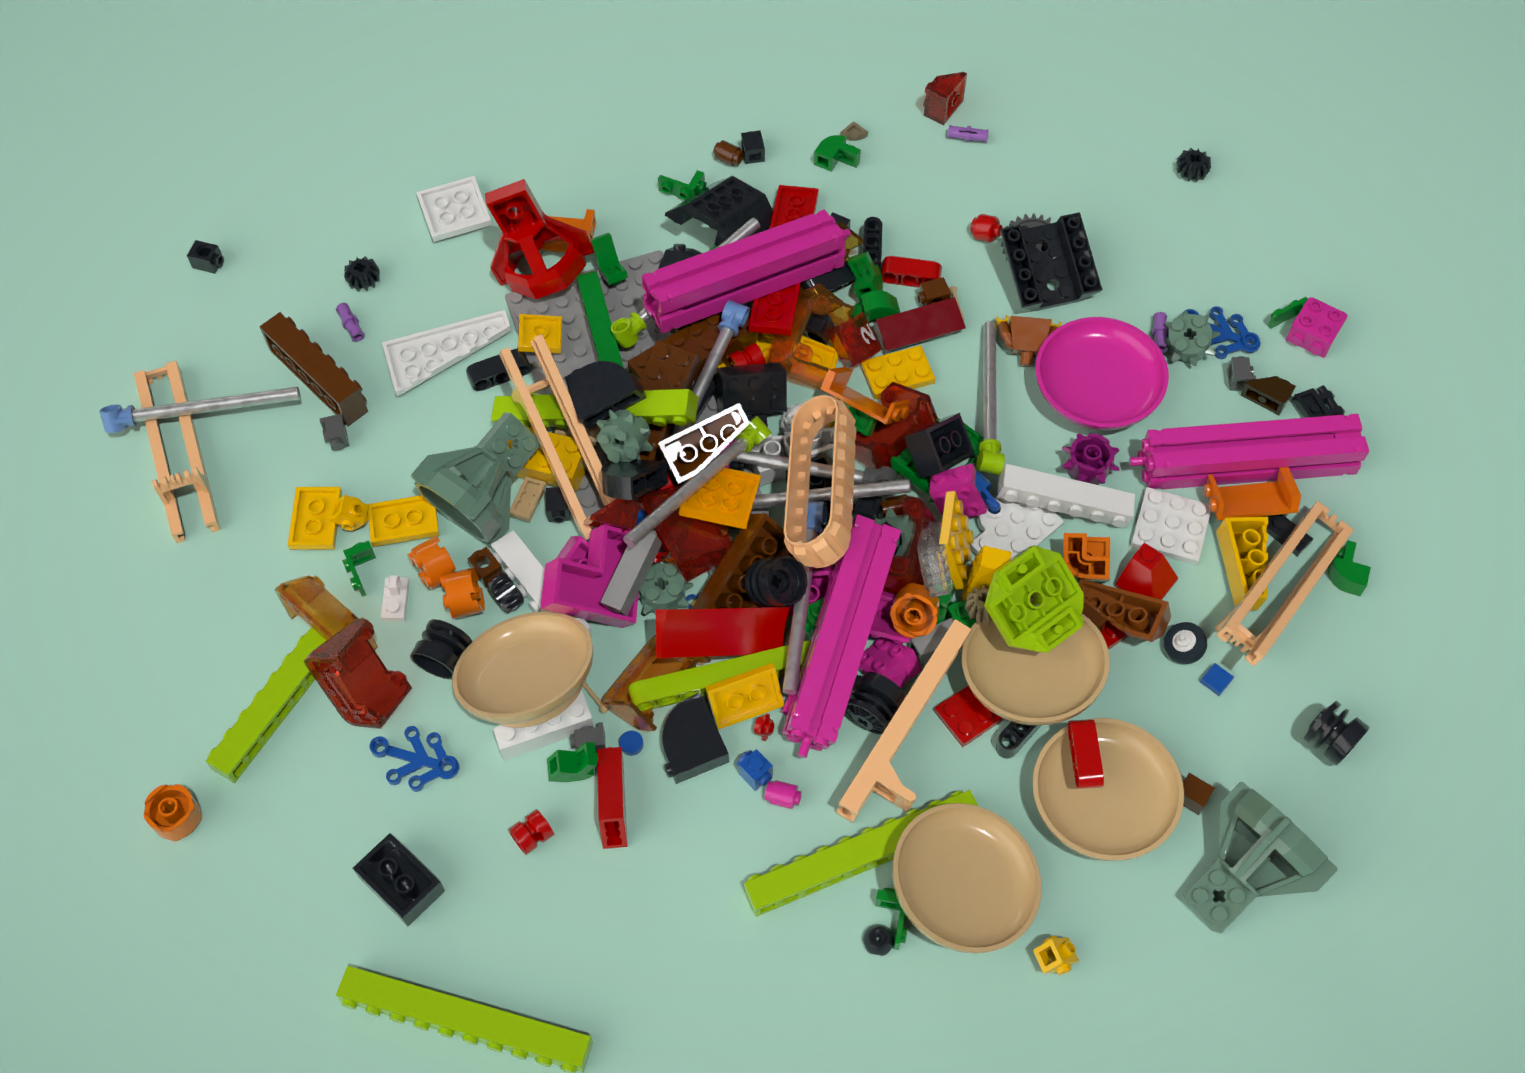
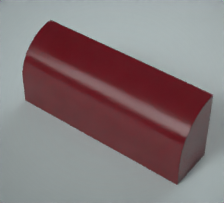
M953 297L876 319L873 328L882 350L887 352L966 329L956 298Z

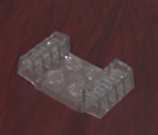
M942 521L930 522L927 528L921 530L917 545L924 586L930 592V598L950 594L953 589L945 544H939Z

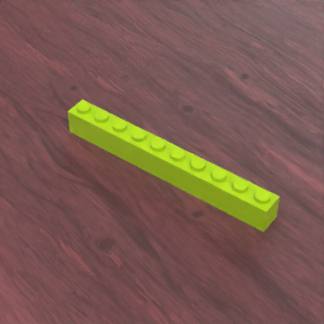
M690 389L644 391L646 399L625 409L629 410V414L632 413L637 418L641 416L647 424L666 426L668 423L684 426L686 423H695L699 397ZM554 394L531 396L546 429H549V427L568 428ZM495 396L491 415L493 423H496L503 413L507 412L512 413L526 427H532L523 406L518 402H514L512 396Z
M962 790L956 791L946 800L941 801L938 799L929 803L924 809L910 810L904 817L900 819L891 818L885 821L883 826L875 829L874 827H869L860 833L861 835L854 838L848 836L841 839L837 845L832 847L827 845L817 849L815 854L810 856L801 855L795 858L793 863L786 866L783 864L777 865L764 875H752L747 879V882H744V891L755 916L758 917L892 861L899 838L912 820L926 810L939 805L962 803L978 806L971 790L965 792Z
M348 965L336 993V996L342 1002L341 1005L346 1008L356 1010L358 1006L366 1009L365 1012L370 1015L380 1017V1014L390 1016V1020L400 1024L409 1021L414 1023V1027L424 1031L433 1028L438 1030V1034L444 1037L460 1036L463 1037L462 1041L471 1045H477L478 1042L487 1044L486 1048L501 1053L502 1049L511 1051V1055L519 1059L526 1060L527 1056L535 1058L536 1063L551 1067V1064L561 1066V1070L567 1073L584 1072L593 1045L591 1036Z

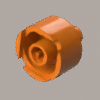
M437 536L415 546L407 554L412 565H416L419 568L420 573H418V577L422 584L432 589L441 585L440 576L452 573L456 569L446 548L438 546L437 543L440 542V539Z
M474 568L440 576L442 587L446 591V595H443L444 606L446 609L450 608L452 619L484 612V594L482 587L479 588L477 583L479 577Z
M910 583L899 590L894 598L890 612L893 626L897 632L909 638L929 634L937 623L940 610L939 597L930 588L915 583Z
M165 784L155 788L147 796L144 803L145 810L143 814L145 821L160 837L174 842L181 840L191 834L202 820L199 803L184 786L179 784L169 786Z

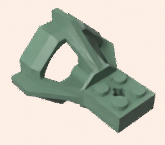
M504 412L477 446L427 455L411 474V477L415 480L414 484L422 496L442 515L475 539L481 540L488 547L492 548L491 544L502 538L509 529L511 482L540 447L537 437L512 413ZM508 440L512 441V447H511V449H510V448L508 449V447H509V444L507 443ZM454 466L461 474L458 476L449 468Z
M1239 782L1221 801L1218 860L1196 881L1183 897L1217 930L1223 933L1256 897L1316 892L1337 872L1338 868L1291 819L1286 817L1254 789H1250L1244 782ZM1238 820L1258 839L1254 845L1235 829ZM1277 856L1297 875L1288 878L1270 860ZM1216 890L1218 892L1222 890L1226 892L1224 895L1226 901L1224 903L1221 901L1215 903L1213 901L1215 898L1213 893Z

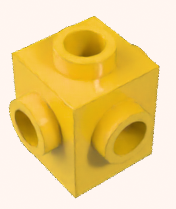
M345 494L334 502L329 521L340 525L344 530L354 531L366 524L369 505L361 502L359 498L350 497Z
M1057 935L1051 936L1043 941L1044 944L1033 949L1043 974L1057 972L1058 975H1063L1071 971V965L1079 961L1076 955V948L1069 937L1058 938Z

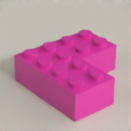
M606 524L591 530L587 565L562 558L546 563L540 609L619 628L636 623L639 593L628 616L608 610L601 603L602 597L628 546L624 542L623 537L630 531L625 530L622 532L621 528Z

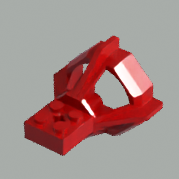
M525 179L485 193L486 205L502 231L490 265V269L499 284H508L512 292L533 299H539L567 289L586 266L585 256L594 253L591 239L587 232L544 214ZM555 240H564L569 243L568 249L560 261L547 269L539 252L543 244ZM524 256L533 272L532 275L515 273L518 263Z

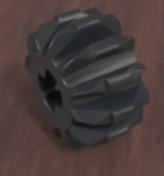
M1192 148L1188 151L1183 150L1176 162L1177 173H1181V178H1188V182L1191 179H1194L1196 182L1199 179L1204 180L1211 169V157L1207 156L1206 152H1200L1199 148L1197 150Z
M366 256L362 259L356 257L355 261L349 260V265L344 266V278L351 289L356 288L359 292L364 288L368 291V287H375V282H379L380 270L373 259L368 260Z
M507 574L497 575L488 583V589L504 612L514 611L524 602L522 594Z

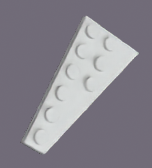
M502 310L382 342L396 396L399 397L510 332L511 328L506 311Z

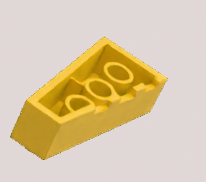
M1268 517L1225 518L1216 530L1234 606L1243 599L1266 568L1268 553H1266ZM1268 586L1250 611L1258 610L1268 598Z
M984 545L978 552V555L974 557V561L972 560L970 565H968L969 579H966L961 601L967 599L968 593H972L974 587L980 590L984 584L986 589H989L994 572L1010 561L1012 552Z

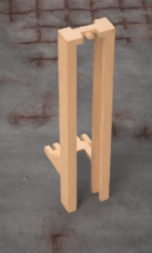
M541 334L534 337V340L530 343L546 379L526 386L510 348L501 350L499 355L514 386L511 394L512 399L523 406L582 538L589 541L592 529L531 397L534 394H538L541 390L545 391L548 387H551L612 522L610 526L619 528L624 526L627 520L618 500L603 494L602 465L584 425L578 421L570 394Z
M177 361L166 363L165 367L148 372L142 370L134 373L142 408L153 407L149 385L154 383V377L161 380L164 374L170 380L175 403L189 402L182 372ZM192 414L178 416L192 474H190L189 470L183 471V477H181L180 473H175L176 477L174 474L170 475L157 419L145 421L159 482L157 479L152 480V485L165 505L171 535L176 543L186 541L173 490L193 484L196 489L205 526H210L211 532L221 530Z
M1319 501L1306 512L1243 599L1214 628L1218 632L1216 635L1224 642H1227L1228 639L1231 643L1236 641L1233 644L1235 647L1242 643L1243 646L1240 651L1243 653L1249 649L1250 651L1244 659L1253 666L1267 654L1354 530L1343 520L1337 523L1335 521L1337 519L1335 514L1331 517L1327 514L1330 510ZM1319 518L1335 532L1265 630L1256 637L1240 623L1315 520Z
M956 619L953 621L840 800L836 811L838 815L853 823L872 791L904 811L910 810L916 799V794L903 786L890 762L962 649L971 628Z

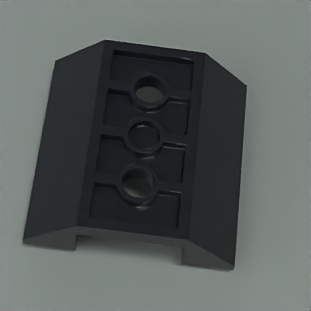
M733 175L710 184L665 212V216L677 224L683 225L694 218L717 230L714 243L717 247L751 218H755L760 224V228L752 235L768 230L773 215L772 207L766 195Z
M1080 212L1060 216L1057 222L1027 229H1021V225L1000 229L1022 309L1039 311L1076 303L1102 291ZM1043 243L1046 246V251H1039L1036 248V244ZM1052 281L1056 283L1057 290H1050L1047 287V282Z

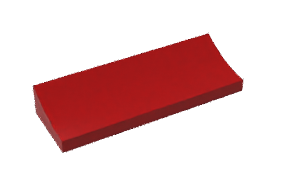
M790 607L656 609V658L749 655L782 647L785 624Z

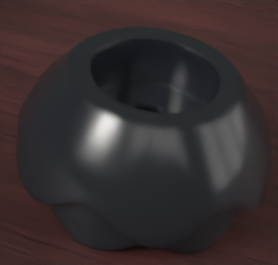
M875 924L865 931L863 942L870 954L884 956L894 947L895 938L893 932L887 926Z

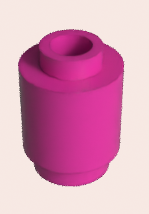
M775 780V782L769 781L764 799L770 801V804L793 809L794 805L799 806L802 791H798V785Z

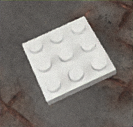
M475 176L416 192L433 242L492 225Z
M1146 487L1130 547L1139 549L1145 542L1165 557L1197 565L1211 513L1210 505Z

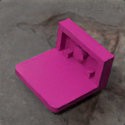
M1309 297L1293 322L1286 340L1310 351L1314 355L1325 358L1348 315L1320 300Z
M973 463L931 475L929 493L942 517L946 492L956 491L958 500H962L963 514L967 515L968 518L987 512V506L975 486L976 468Z
M882 591L869 635L875 638H888L899 644L909 643L911 638L897 632L890 616L896 594Z
M881 637L864 651L858 670L864 673H879L902 688L920 673L922 668L913 649L903 644L895 643L891 639Z

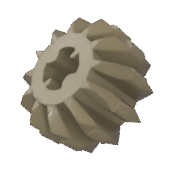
M983 584L980 590L974 587L972 593H968L965 610L968 612L970 620L976 619L977 624L985 621L988 626L992 618L984 604L989 589H986Z

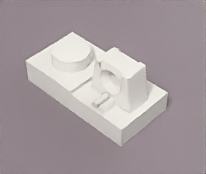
M390 575L389 578H385L381 611L382 622H406L409 591L408 577Z

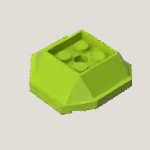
M1036 545L1029 546L994 572L984 607L1008 646L1048 653L1083 627L1084 593L1060 553ZM1031 595L1034 598L1033 604L1030 602Z

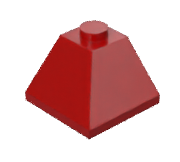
M1144 542L1131 558L1114 587L1162 600L1177 582L1178 577L1165 556Z

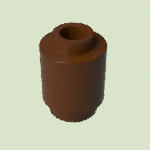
M724 140L720 141V143L717 142L713 149L715 159L731 166H739L744 157V151L740 147Z
M907 494L885 498L881 505L883 518L886 517L888 508H892L896 515L907 514L911 516V511L914 510L912 497L908 498Z

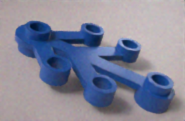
M1214 306L1211 308L1209 317L1217 321L1219 326L1209 324L1212 331L1220 332L1219 336L1212 339L1211 345L1227 340L1236 342L1227 346H1217L1215 350L1216 358L1225 359L1229 353L1240 350L1253 353L1259 349L1261 344L1259 336L1253 332H1248L1241 315L1233 314L1228 324L1221 307ZM1193 309L1185 310L1188 312V314L1199 315L1198 312ZM1230 326L1232 328H1237L1239 334L1234 333L1231 330Z
M415 726L407 727L404 735L407 741L411 742L416 753L390 746L388 740L382 736L375 737L370 742L369 748L375 757L382 758L387 755L410 762L398 769H391L386 773V779L391 785H398L402 777L423 767L432 768V770L421 776L414 775L409 779V787L414 792L421 791L424 788V784L438 777L451 779L458 774L460 769L458 760L453 756L446 755L442 746L441 736L436 732L430 733L426 741L429 747L434 749L438 759L428 757L420 740L419 730ZM412 731H415V732H416L415 736H413V737H409V736H408L410 732H412ZM438 738L436 743L430 742L431 739ZM379 747H385L383 751L377 752V749ZM446 766H452L451 770L444 771ZM393 774L398 775L395 780H390ZM414 781H420L418 786H412Z

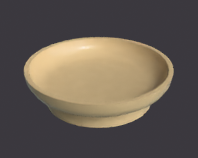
M1030 598L1031 604H1033L1034 598ZM1082 614L1083 627L1048 653L1010 647L992 620L988 626L985 621L979 624L975 622L963 644L962 668L965 679L974 696L994 714L1020 724L1050 725L1079 715L1097 699L1109 674L1110 657L1107 644L1099 629L1084 614Z
M532 612L502 621L479 635L460 656L452 676L454 694L461 705L472 715L503 726L522 728L549 721L565 711L580 694L583 683L591 669L594 656L590 633L574 617L556 612Z
M1092 718L1097 729L1104 786L1102 788L1077 789L1069 744L1068 726L1061 729L1041 750L1033 773L1035 803L1043 822L1050 832L1071 850L1086 857L1102 861H1125L1138 858L1161 845L1177 826L1184 803L1182 777L1175 760L1166 747L1152 734L1134 724L1111 718Z
M962 803L944 804L930 808L918 815L909 823L899 838L892 865L895 893L908 919L927 938L953 951L978 954L1006 947L1015 942L1028 930L1040 905L1042 888L1040 871L1036 858L1026 840L1004 818L975 805Z

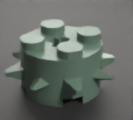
M1184 311L1183 316L1174 319L1173 322L1165 323L1169 330V338L1165 342L1173 355L1172 362L1181 359L1183 362H1191L1193 366H1197V361L1202 360L1205 355L1214 356L1216 354L1211 347L1212 339L1220 335V332L1212 331L1208 322V315L1188 314L1187 311Z
M609 410V420H598L596 423L601 428L597 441L607 454L608 459L614 463L619 461L631 462L635 459H640L639 454L641 451L653 450V447L648 442L651 431L647 422L641 416L637 418L634 414H629V410H618L616 412Z
M888 508L886 517L883 519L875 518L874 523L881 526L886 524L901 530L891 562L896 570H901L903 560H915L914 556L917 554L921 541L924 538L923 532L909 515H896L892 508Z
M655 563V565L651 566L638 596L644 607L643 614L647 615L653 612L656 615V609H678L679 607L689 606L685 599V590L694 585L693 583L684 582L681 573L682 567L675 566L672 563Z

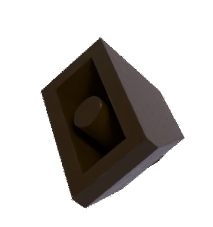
M1278 376L1248 380L1240 396L1279 416L1290 400L1296 386Z

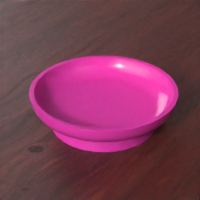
M1087 317L1070 321L1060 326L1045 339L1036 358V378L1044 399L1059 415L1074 424L1089 429L1116 430L1141 422L1159 406L1168 387L1169 372L1167 362L1157 344L1137 327L1112 318Z

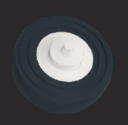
M1178 623L1172 626L1166 633L1164 648L1173 661L1180 664H1191L1201 659L1207 650V637L1204 631L1194 623Z

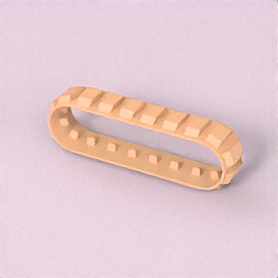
M827 395L816 396L807 400L794 414L791 425L785 506V545L798 562H802L804 566L815 568L834 564L845 554L851 540L853 518L856 420L842 400ZM835 421L830 518L825 530L817 538L806 543L812 443L820 429Z

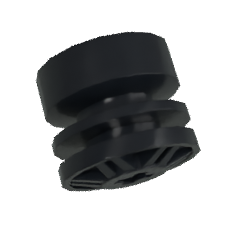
M791 556L759 559L751 564L745 576V590L748 597L754 604L761 607L794 605L805 595L808 585L807 574L803 565Z
M432 619L427 623L426 630L422 632L423 640L417 641L410 654V658L424 671L443 679H452L457 661L473 641L458 627L442 620Z
M865 672L856 686V691L850 695L845 713L861 728L871 733L882 735L906 695L889 678L879 673Z
M1337 700L1317 715L1309 725V729L1303 738L1309 743L1317 735L1319 739L1313 745L1315 749L1324 743L1328 744L1329 746L1324 756L1336 766L1370 729L1358 717L1349 723L1345 722L1344 720L1349 713L1347 708L1339 716L1335 714L1341 706Z

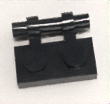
M1325 385L1317 389L1319 394H1317L1314 388L1295 394L1292 399L1304 418L1344 415L1345 413L1342 406H1338L1334 400V394L1330 390L1328 391Z

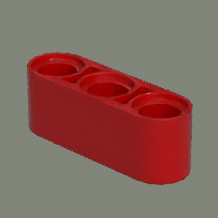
M897 256L885 257L881 268L883 282L920 288V283L941 278L942 266L938 262Z
M1094 719L1068 721V737L1077 789L1102 788L1104 786V774Z

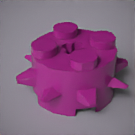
M1080 433L1077 434V438L1071 447H1062V450L1069 454L1067 462L1062 465L1063 469L1068 470L1069 476L1075 480L1095 485L1105 484V479L1111 470H1120L1113 463L1119 449L1111 447L1110 441L1103 437V435L1089 433L1088 436H1083Z

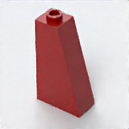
M608 747L597 749L598 820L603 849L628 847L622 748Z

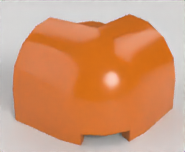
M1064 533L1063 559L1076 579L1109 582L1110 537H1087V533Z

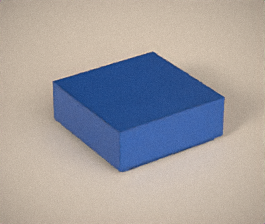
M1214 663L1202 677L1200 683L1220 696L1231 683L1234 676Z

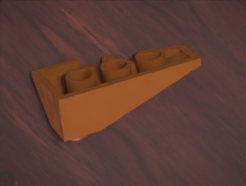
M1084 579L1080 580L1078 585L1084 593V603L1086 602L1107 619L1108 623L1131 637L1150 642L1164 635L1171 619L1168 601Z

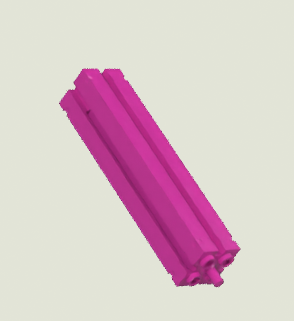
M824 209L816 214L804 216L654 270L653 273L649 272L642 275V288L645 291V294H643L644 307L649 315L655 318V323L660 331L666 333L672 328L676 329L722 312L728 300L744 304L830 272L833 268L843 267L844 257L846 256L845 241L847 237L851 236V232L848 228L845 230L840 229L835 219Z
M1349 414L1348 416L1333 415L1147 430L1145 439H1142L1141 450L1138 451L1137 457L1129 458V465H1142L1145 468L1142 470L1143 483L1146 482L1149 488L1156 490L1161 488L1164 490L1202 487L1204 484H1207L1209 474H1213L1217 485L1277 481L1280 467H1289L1294 479L1342 476L1343 474L1355 475L1362 466L1361 461H1364L1367 457L1369 448L1365 436L1361 434L1363 428L1359 414Z
M858 514L852 522L849 548L835 563L800 672L797 693L792 697L786 722L781 732L791 742L800 743V740H802L798 756L807 758L810 748L822 751L836 743L838 730L842 724L897 546L896 543L901 533L899 529L886 524L881 526L874 523L875 520Z

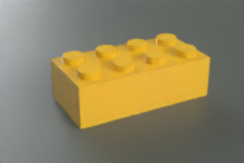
M527 427L535 435L533 428ZM548 432L573 490L578 491L587 467L574 438ZM508 440V442H507V443L509 444L508 449H509V448L511 449V447H512V441ZM541 446L515 476L523 479L528 476L544 481L548 485L559 487Z

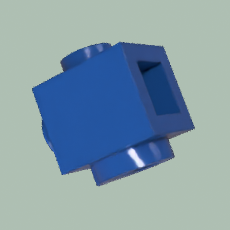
M757 749L753 752L751 750L745 752L736 764L739 767V775L754 791L761 786H765L773 777V765Z

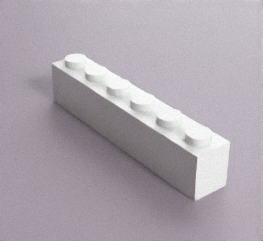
M1005 464L1002 473L999 475L997 498H1002L1009 502H1019L1030 507L1048 509L1051 512H1061L1073 517L1091 519L1094 522H1104L1115 527L1126 528L1134 517L1135 494L1010 464Z
M515 531L509 532L492 543L491 547L494 557L505 569L503 572L518 585L516 587L523 598L527 597L529 599V606L532 611L552 612L540 609L545 569ZM574 617L587 628L592 638L591 627L585 619Z

